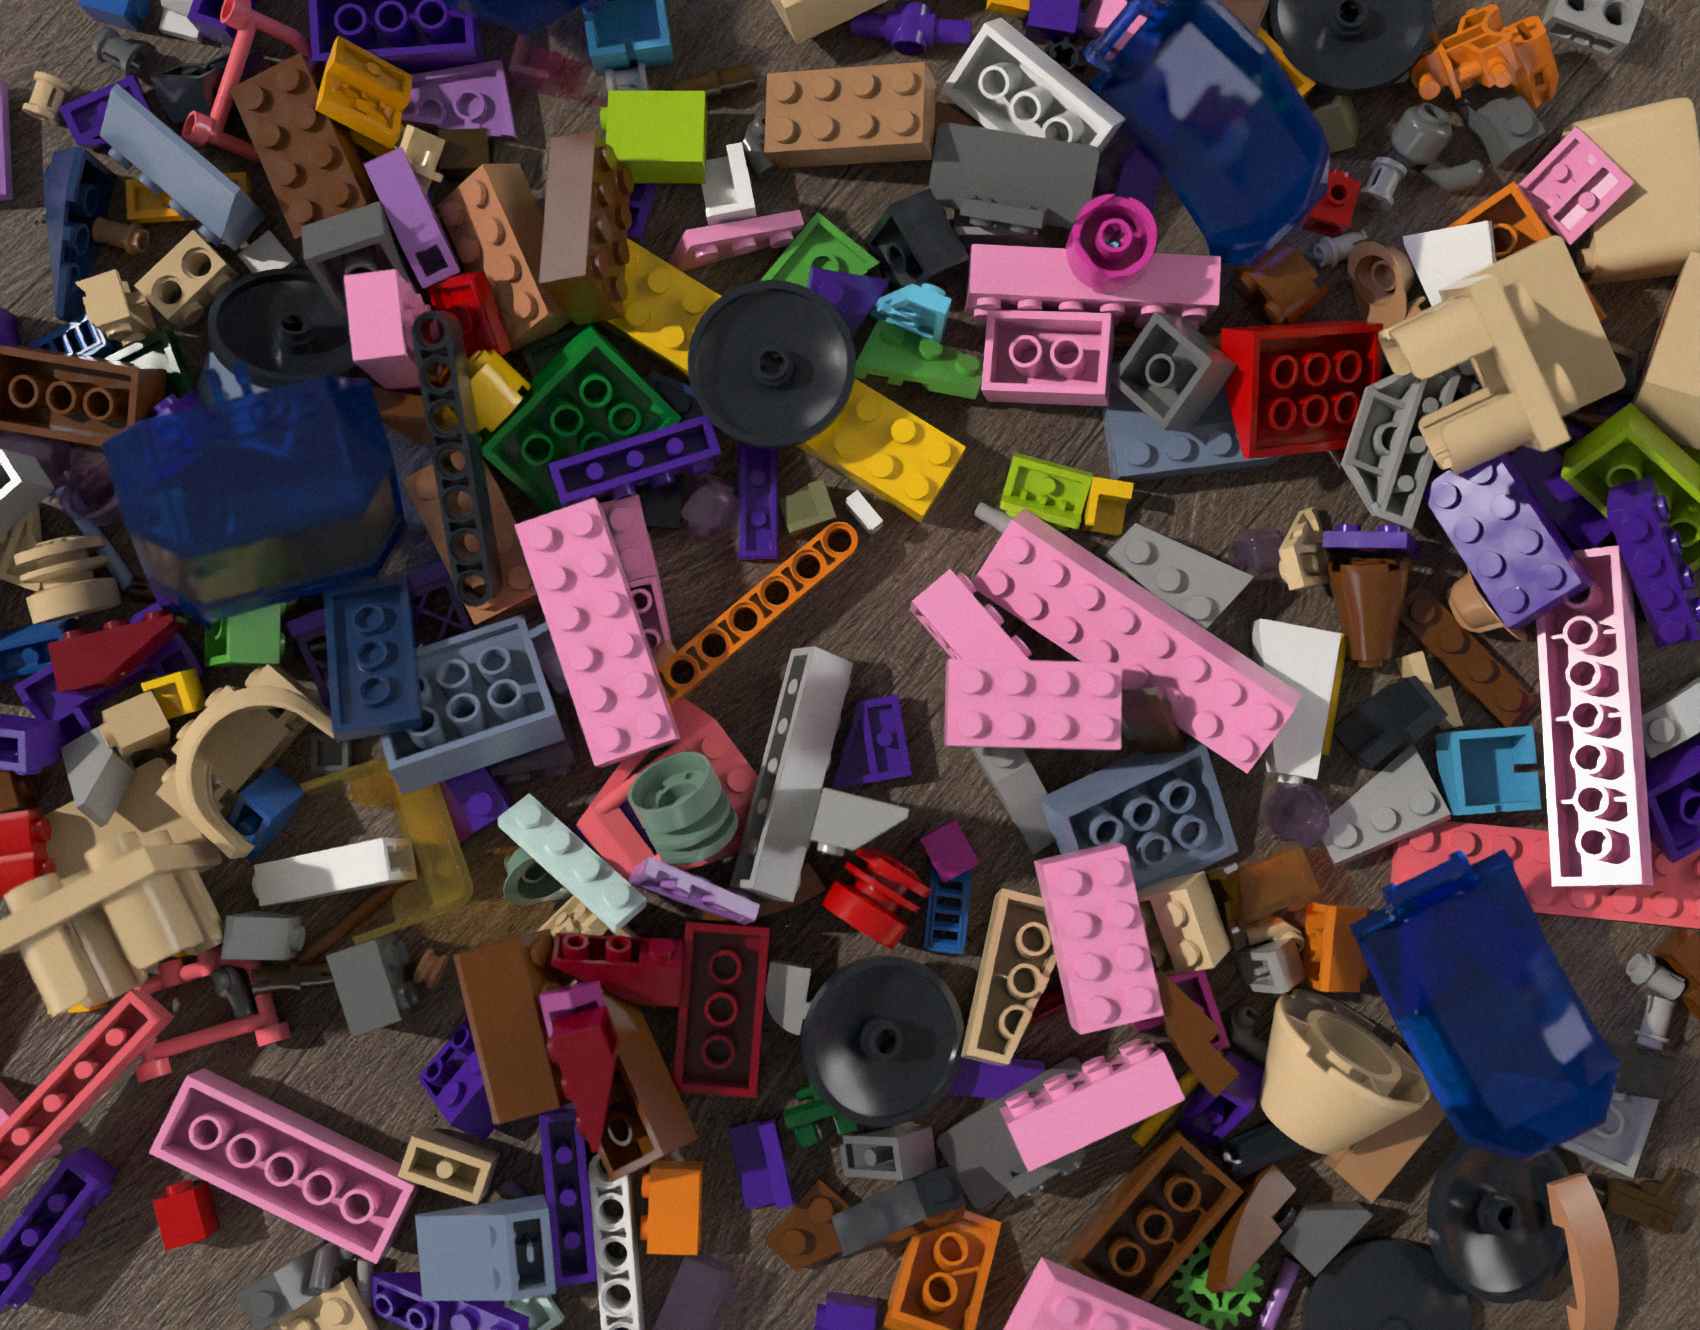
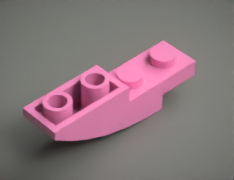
M639 494L617 501L601 502L600 504L605 513L651 651L664 640L672 643L655 556Z

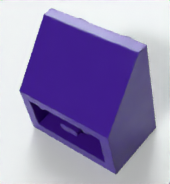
M467 1017L436 1056L427 1064L418 1076V1079L449 1125L485 1141L498 1124H493Z

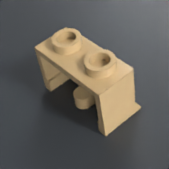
M114 269L75 282L86 294L82 299L90 325L105 333L109 340L119 341L122 343L123 348H126L159 332L150 302L140 291L131 293L128 282L121 281L117 270Z

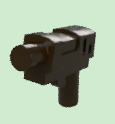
M1671 1167L1659 1184L1644 1180L1640 1182L1639 1189L1607 1177L1602 1188L1591 1184L1598 1198L1602 1211L1612 1215H1621L1631 1219L1639 1226L1662 1235H1667L1673 1231L1672 1226L1681 1208L1669 1201L1685 1181L1686 1176Z

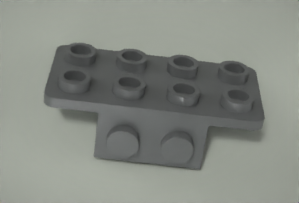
M944 122L937 129L929 188L943 207L960 210V215L969 216V223L973 225L993 227L994 221L1010 223L1009 230L1026 234H1034L1035 228L1041 229L1045 224L1072 229L1080 210L1092 200L1100 151L1093 145Z
M1068 1056L1043 1073L937 1135L936 1144L948 1165H952L956 1178L973 1207L982 1208L1011 1191L1015 1199L1022 1194L1025 1198H1029L1046 1187L1045 1181L1057 1173L1060 1176L1068 1175L1082 1165L1080 1159L1087 1156L1083 1147L1028 1172L999 1110L1006 1106L1005 1100L1016 1093L1027 1090L1030 1095L1045 1088L1043 1083L1053 1076L1066 1073L1067 1077L1083 1071L1081 1068L1082 1064L1077 1057Z

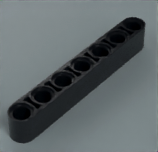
M427 311L419 314L414 319L411 334L454 591L461 603L469 607H478L484 605L500 593L503 579L463 332L460 321L454 314L448 311ZM434 319L439 320L444 327V336L440 342L435 341L430 334V325ZM441 362L445 363L452 373L448 385L442 384L437 377V368ZM448 405L453 407L459 416V422L455 428L450 427L444 419V410ZM454 448L460 450L465 456L466 465L463 470L455 468L451 462V453ZM460 491L467 493L471 497L473 502L471 512H467L459 506L458 494ZM466 533L472 534L478 539L480 544L478 553H473L466 548L464 543ZM473 575L479 576L485 581V594H479L473 589L471 584Z

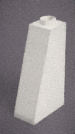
M1492 221L1477 222L1403 236L1404 246L1431 306L1442 302L1438 290L1497 261ZM1469 359L1458 364L1463 374L1466 376L1474 375V382H1479Z
M1260 618L1251 622L1250 628L1254 662L1302 694L1296 710L1264 751L1266 769L1268 773L1278 774V782L1303 786L1304 779L1316 780L1318 776L1342 633Z
M379 838L254 865L255 875L252 879V887L255 896L259 899L260 906H273L417 879L412 839Z

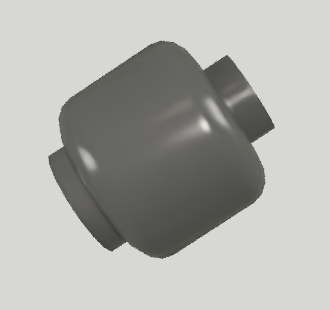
M1422 103L1420 106L1408 108L1402 115L1390 138L1391 146L1397 152L1395 155L1397 160L1409 167H1416L1418 164L1429 165L1434 163L1452 135V127L1448 122L1450 119L1449 115L1440 107L1430 103Z

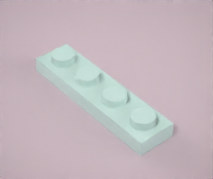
M530 793L498 817V827L614 933L646 907L647 898Z

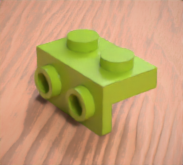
M1014 452L1002 493L1000 508L1007 510L1006 513L1013 518L1025 508L1041 520L1046 521L1047 524L1056 530L1067 531L1069 527L1079 529L1081 514L1092 482L1093 473Z

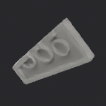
M1487 1070L1473 1109L1622 1176L1633 1178L1660 1100Z

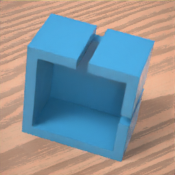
M581 0L583 15L586 21L584 23L589 56L596 76L604 75L605 68H612L613 71L631 69L632 62H637L638 64L645 63L646 68L675 64L665 0Z
M1533 726L1435 733L1440 795L1451 815L1542 809L1538 772L1514 771V764L1537 763Z

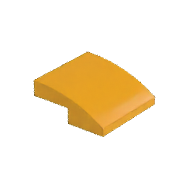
M338 35L325 67L315 110L392 149L400 137L402 112L410 102L413 75Z

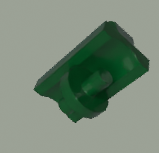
M810 1080V1086L797 1089L795 1092L798 1102L814 1098V1100L785 1109L786 1115L784 1118L787 1128H793L802 1147L823 1140L818 1120L833 1115L839 1135L860 1129L859 1123L842 1116L828 1106L817 1094Z

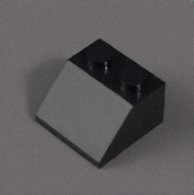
M930 188L890 204L863 241L871 256L880 262L878 268L884 279L888 280V286L892 292L910 284L922 287V284L926 283L939 287L953 278L970 259L966 253L964 242L956 235L946 217L943 205L936 200Z

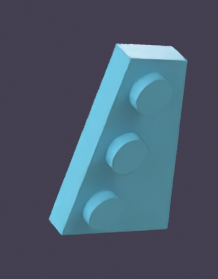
M924 283L920 287L910 284L879 298L866 317L876 321L880 319L899 325L907 331L940 343L946 329L952 299L945 296L944 290L934 285Z

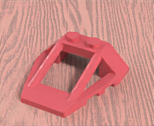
M682 698L670 708L681 740L669 744V749L629 779L627 777L649 752L622 760L576 824L596 853L626 881H629L633 868L648 856L663 863L666 862L660 859L658 853L654 855L619 806L628 800L629 788L643 770L665 756L679 752H698L708 758L722 785L721 788L728 796L739 820L735 835L718 853L701 862L690 865L670 866L686 872L732 856H738L758 775L719 723L685 698Z

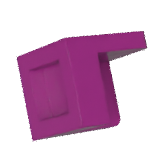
M955 819L918 838L943 882H947L980 864Z
M600 981L571 984L539 995L548 1037L552 1034L557 1018L605 1006Z

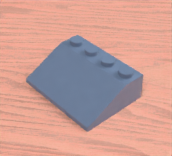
M1120 363L1112 364L1111 376L1118 368ZM1112 382L1110 385L1109 406H1101L1112 480L1132 483L1268 466L1282 457L1243 458L1224 385L1190 433L1164 430Z
M521 614L416 649L423 727L380 734L389 771L402 795L565 740L566 738L524 615Z
M1182 731L1186 736L1185 751L1145 755L1141 750L1039 798L1051 834L1061 855L1114 842L1125 845L1136 891H1139L1167 878L1195 873L1239 852L1207 746Z

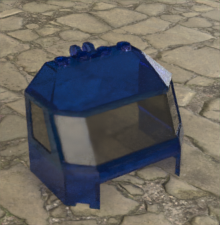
M241 361L233 363V372L237 384L241 387L243 396L225 400L220 374L216 372L215 368L205 370L215 403L141 420L101 444L126 529L151 590L159 604L175 612L177 611L213 631L211 625L213 621L375 578L376 581L382 580L388 566L406 538V521L393 454L369 379L324 376L253 393L245 363Z

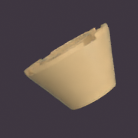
M1294 989L1291 995L1283 993L1277 1000L1259 1102L1263 1111L1275 1126L1305 1148L1325 1155H1333L1421 1109L1429 1099V1085L1420 1068L1399 1044L1395 1042L1392 1047H1389L1372 1032L1376 1025L1351 1008L1322 994L1303 989Z

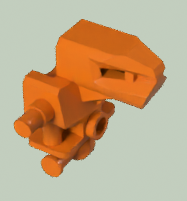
M1490 4L1478 10L1475 8L1467 10L1460 19L1457 33L1440 40L1437 31L1431 32L1430 35L1434 48L1426 52L1422 51L1410 69L1411 81L1419 89L1420 96L1425 100L1435 98L1439 94L1440 88L1449 85L1455 99L1461 98V91L1470 88L1474 81L1488 88L1496 84L1498 87H1504L1524 97L1532 110L1537 109L1542 102L1550 101L1555 97L1559 79L1547 30L1539 16H1530L1504 27L1496 4Z

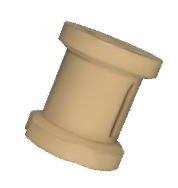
M36 71L33 76L36 80L29 103H24L22 110L41 121L59 125L61 120L58 116L59 107H61L64 95L71 92L72 86L55 76Z

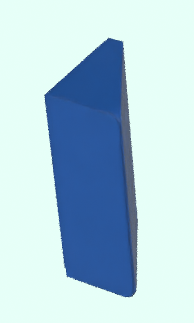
M65 619L40 625L32 624L1 631L0 681L35 674L52 664L48 643L63 640L62 634L73 630L71 620Z

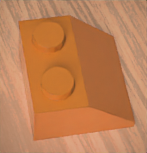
M1307 901L1304 929L1305 947L1302 951V964L1307 977L1300 983L1324 992H1360V982H1365L1368 969L1367 960L1363 958L1364 941H1368L1371 934V919L1366 916V908Z

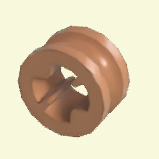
M428 948L417 966L413 982L419 984L423 981L427 983L428 989L434 990L446 969L449 956L443 954L441 957L435 955L434 949Z

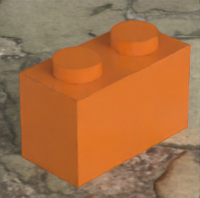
M657 1160L652 1163L650 1172H643L641 1194L642 1198H649L648 1215L642 1214L640 1240L647 1241V1254L698 1255L701 1246L703 1162Z

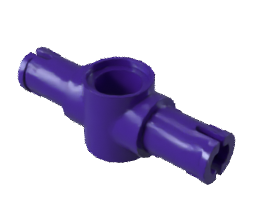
M903 2L896 6V10H889L888 14L863 12L851 19L850 33L851 37L886 39V44H891L892 49L898 53L920 55L926 52L927 47H934L935 43L970 46L972 20L937 18V14L931 13V9L924 4Z

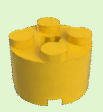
M484 349L483 351L477 350L467 360L478 431L486 427L492 432L523 399L518 393L519 389L528 391L531 384L494 349L489 352ZM448 405L444 410V417L456 427L459 422L458 413L453 407Z

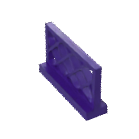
M442 560L404 575L407 576L410 583L411 598L414 599L423 595L419 606L412 604V609L416 610L413 618L414 629L421 613L444 622L436 642L442 641L448 624L465 630V633L474 630L463 603L456 596L453 581ZM446 586L452 600L446 617L424 609L429 593ZM324 608L289 621L286 624L292 638H295L324 705L331 710L330 691L327 687L329 682L328 670L323 678L318 666L320 665L328 669V663L315 658L308 644V641L320 636L326 637ZM455 609L461 623L451 620ZM415 636V641L425 646L433 644Z

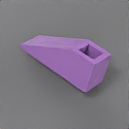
M400 147L364 163L403 252L422 288H426L459 273V259L403 148Z

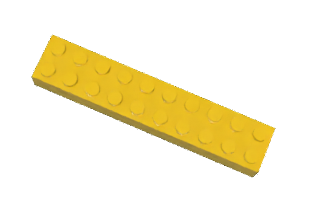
M627 238L630 260L625 266V282L628 295L627 299L623 301L622 318L597 323L689 379L688 351L692 335L707 309L722 296ZM857 379L854 381L853 389L845 408L831 426L815 438L796 445L920 523L960 462L966 446Z

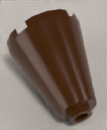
M1396 556L1348 557V564L1338 566L1337 559L1326 561V572L1349 658L1358 660L1359 667L1383 666V660L1392 658L1411 570V559L1409 557H1404L1400 564H1396Z

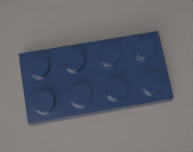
M407 576L323 590L332 734L336 742L423 727L411 587Z

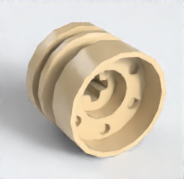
M72 535L38 543L27 551L13 555L16 567L37 565L38 568L37 570L20 575L21 583H42L44 590L26 598L33 625L70 619L122 604L115 577L95 578L93 570L110 563L109 556L90 558L88 556V553L106 547L103 536L87 537Z

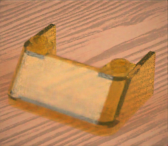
M386 756L301 784L303 792L308 796H312L349 783L355 799L365 807L378 808L392 803L404 838L412 839L414 859L419 863L418 880L401 886L395 892L392 898V910L396 922L352 937L355 945L459 909L469 902L473 894L472 879L439 783L402 795L389 771Z

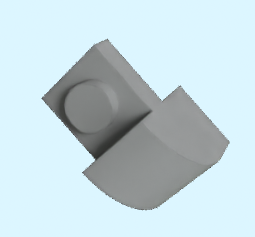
M772 958L765 992L768 1010L779 1026L790 1033L800 1035L803 1019L806 1018L807 1011L813 1000L807 998L812 965Z

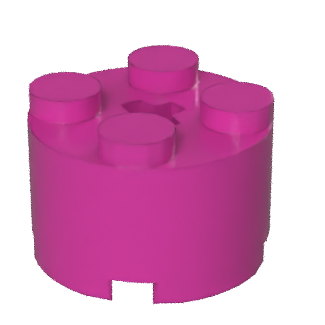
M1105 194L1088 202L1075 219L1066 244L1067 260L1073 274L1083 284L1099 294L1119 291L1134 284L1144 273L1155 251L1157 225L1153 215L1144 204L1131 197L1127 199L1116 197L1115 194ZM1106 240V242L1109 244L1116 242L1118 244V247L1115 248L1113 245L1108 246L1104 241Z

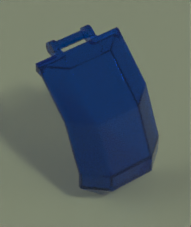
M1126 0V6L1097 40H1091L1083 50V55L1087 61L1102 69L1087 88L1126 118L1120 129L1160 167L1204 235L1210 255L1221 256V264L1254 267L1327 193L1331 150L1323 127L1270 49L1220 0H1161L1160 2L1157 0ZM1139 15L1147 18L1118 54L1110 51Z
M1457 850L1447 855V861L1398 885L1390 883L1380 888L1387 907L1348 926L1396 1026L1461 1142L1526 1162L1606 1123L1621 1064L1600 1035L1551 950L1515 872L1514 862L1506 850L1498 851L1470 865L1461 850Z

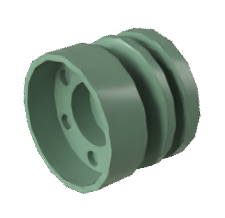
M679 752L665 756L643 770L629 788L628 800L643 828L646 829V833L660 859L670 865L686 866L709 858L727 845L738 829L739 817L725 791L721 788L722 785L712 765L705 755L698 752Z

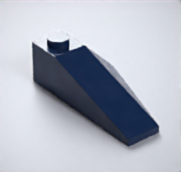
M77 146L54 152L51 165L47 166L44 173V194L55 317L65 323H69L84 313L85 305L82 297H85L86 294L75 282L93 276L100 243L93 240L92 227L98 217L107 218L117 176L89 151Z

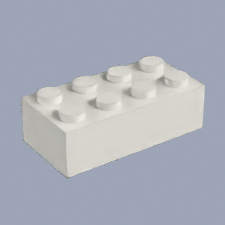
M1001 17L986 22L941 89L942 93L985 128L1093 145L1099 149L1100 154L1126 119Z

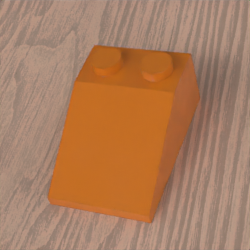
M965 1210L962 1221L908 1238L881 1328L886 1330H975L1002 1223Z

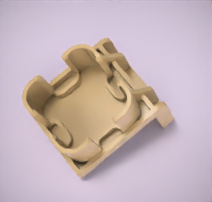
M1558 235L1546 237L1441 288L1438 292L1442 302L1378 332L1383 352L1391 370L1396 375L1404 376L1412 372L1416 378L1427 379L1467 359L1470 360L1482 389L1423 416L1418 423L1420 433L1437 465L1442 470L1451 468L1454 475L1463 473L1521 445L1539 451H1546L1570 440L1561 417L1622 389L1626 383L1624 374L1563 239Z
M155 758L135 768L136 774L109 823L101 828L76 808L75 801L45 815L44 817H47L50 821L52 831L51 838L47 841L46 850L49 858H52L56 865V873H50L33 879L4 895L12 915L0 920V954L20 951L52 1019L67 1014L68 1010L78 1003H81L85 1009L94 1008L143 985L148 979L146 968L173 954L185 950L189 955H200L223 943L225 925L200 877V874L221 864L222 859L219 849L156 794L157 790L164 784L161 781L162 776L175 764V761L171 758Z

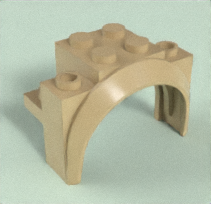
M267 664L265 667L260 666L246 679L244 684L247 688L226 685L224 689L222 687L216 689L204 703L206 709L196 719L187 722L178 732L176 738L179 741L171 749L177 755V761L164 773L161 778L164 784L156 792L161 799L213 842L230 859L245 858L255 847L226 821L233 810L240 792L267 772L310 722L334 738L332 734L331 710L324 705L319 692L304 688L280 666ZM275 708H283L285 711L281 714ZM212 774L223 783L212 787Z

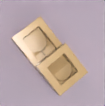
M1423 651L1395 658L1402 678L1417 676L1448 713V716L1437 725L1441 729L1463 726L1451 686L1434 689Z

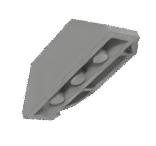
M1446 369L1427 379L1416 378L1412 372L1404 376L1394 373L1365 387L1341 466L1373 517L1394 525L1403 526L1407 530L1413 528L1434 461L1420 433L1418 423L1423 416L1452 403L1461 373Z

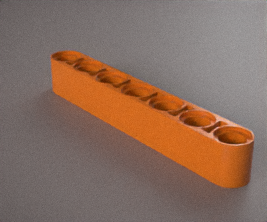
M834 522L828 525L661 664L657 670L670 708L686 697L851 559L856 552L858 536L855 529L845 522ZM836 532L845 533L851 540V546L844 552H835L829 547L828 538ZM804 558H812L820 565V571L813 578H803L796 570L798 563ZM773 584H782L789 591L788 599L780 605L771 604L766 599V591ZM748 609L753 611L757 615L756 626L750 631H741L736 628L734 621L736 615L742 610ZM716 635L722 637L726 642L724 653L719 657H708L703 648L707 638ZM684 661L691 663L694 668V676L691 681L686 684L675 682L672 675L675 665Z

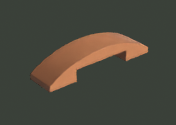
M1577 1173L1546 1183L1552 1222L1554 1225L1565 1229L1576 1297V1302L1566 1305L1570 1330H1614L1619 1307L1617 1263L1609 1228L1593 1187L1586 1174Z

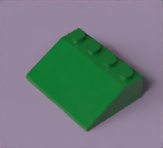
M588 323L529 382L531 384L530 389L519 392L523 399L507 418L492 432L484 427L479 432V436L483 439L480 441L482 455L545 512L551 513L563 508L548 466L549 463L677 424L682 417L591 323Z

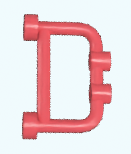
M225 0L220 14L221 23L238 31L210 117L194 110L190 112L182 129V139L197 148H202L206 143H209L250 161L261 163L252 143L223 132L234 100L229 89L240 82L256 30L291 45L297 54L301 52L312 60L311 45L306 37L297 30L251 9V0Z
M220 946L197 955L198 962L184 966L182 958L156 965L158 974L148 977L143 985L134 990L145 989L151 995L162 989L207 977L212 971L220 970L222 965H230L235 968L240 967L246 970L250 977L251 985L269 983L268 979L252 981L251 969H264L260 960L221 959L222 947ZM272 993L254 996L258 1013L158 1043L154 1039L140 1054L143 1064L134 1067L138 1083L173 1073L169 1056L249 1032H255L258 1047L291 1038L288 1021L279 1023Z

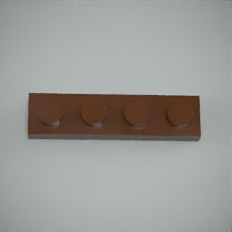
M1421 583L1416 584L1405 595L1399 625L1501 728H1508L1536 699L1465 628L1460 626L1455 617Z

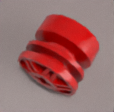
M861 845L854 850V853L868 862L865 869L863 870L850 861H847L844 866L857 879L854 886L835 880L821 904L860 932L885 947L894 950L908 928L906 923L895 912L899 907H902L911 912L918 913L920 906L905 896L909 890H912L926 899L931 889L922 882L915 871L882 850Z

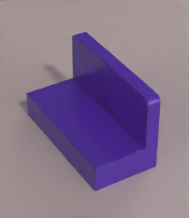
M772 1116L731 1126L728 1132L745 1207L752 1209L776 1203L778 1210L793 1206L794 1192L777 1117Z

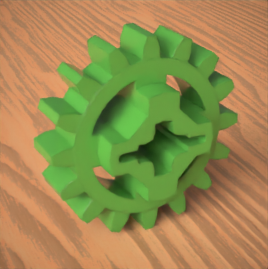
M1211 1232L1209 1243H1204L1202 1240L1177 1268L1179 1274L1172 1275L1169 1281L1174 1287L1180 1288L1173 1293V1297L1177 1303H1185L1182 1310L1188 1318L1197 1313L1196 1320L1199 1325L1204 1327L1210 1318L1217 1330H1222L1223 1319H1229L1234 1326L1239 1325L1238 1313L1242 1312L1249 1317L1252 1315L1247 1304L1249 1301H1261V1297L1253 1289L1254 1287L1264 1285V1280L1259 1275L1252 1274L1260 1268L1259 1263L1256 1261L1231 1290L1211 1294L1206 1288L1209 1260L1216 1238V1233ZM1205 1258L1197 1268H1194L1201 1259ZM1191 1291H1195L1196 1294H1205L1208 1306L1198 1302L1192 1296ZM1238 1293L1235 1299L1229 1303V1301Z

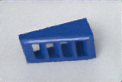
M87 313L28 345L30 347L59 351L57 346L63 344L67 353L97 358H106L119 351L115 340H109L105 333L90 325ZM89 332H91L95 342L92 345H89L85 336ZM77 338L82 349L78 353H76L71 341Z
M931 866L929 883L931 892L927 900L922 948L929 951L964 954L972 871L967 870L949 880L962 882V889L956 890L938 887L940 877L934 866ZM937 896L959 898L960 906L936 904ZM935 913L958 915V923L935 921ZM933 931L956 932V940L933 937Z

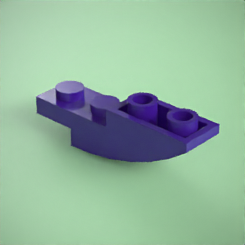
M378 1272L373 1276L371 1313L407 1329L529 1330V1317L504 1307L505 1301H423L420 1274Z

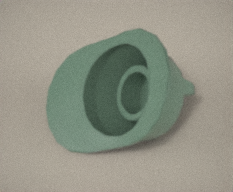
M521 847L512 855L504 858V867L508 876L505 880L503 891L505 898L512 905L527 906L573 896L570 891Z

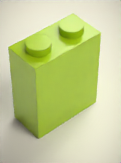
M608 90V106L601 107L600 110L601 131L606 132V144L612 146L618 160L624 168L630 170L634 183L706 184L708 110L705 91Z

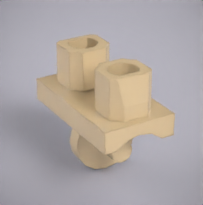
M407 124L405 130L400 129V137L394 145V149L403 148L427 195L432 180L442 182L444 175L435 172L446 140Z

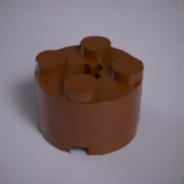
M1272 235L1235 269L1238 282L1233 285V288L1246 303L1249 304L1254 300L1264 312L1260 317L1266 325L1295 324L1327 296L1328 291L1325 284L1318 290L1313 280L1319 274L1314 267L1287 241L1281 247L1277 245L1279 236Z

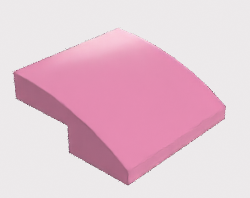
M1576 126L1519 186L1536 211L1542 215L1541 218L1569 245H1572L1635 182L1586 133Z

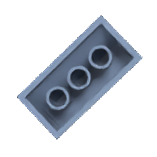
M117 83L110 91L100 136L112 146L108 154L127 171L132 165L141 171L142 174L137 179L155 195L158 196L162 191L168 194L172 200L167 205L187 222L193 216L203 225L198 231L216 247L224 242L233 251H236L267 215L227 176Z

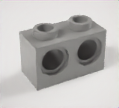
M1550 0L1542 23L1547 30L1548 37L1613 60L1629 45L1644 0ZM1568 1L1574 3L1579 11L1573 10L1569 6ZM1605 15L1610 16L1616 25L1611 24Z

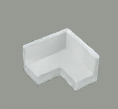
M742 142L726 145L728 156L707 160L706 184H701L709 226L757 217Z

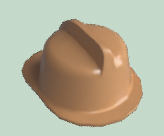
M1374 241L1361 242L1352 249L1348 256L1347 269L1354 290L1361 320L1383 323L1384 330L1406 319L1408 312L1406 293L1413 284V266L1408 256L1394 245L1384 247Z
M1469 568L1468 573L1447 590L1446 599L1455 619L1463 628L1471 632L1484 633L1504 627L1522 642L1527 641V634L1524 628L1507 629Z

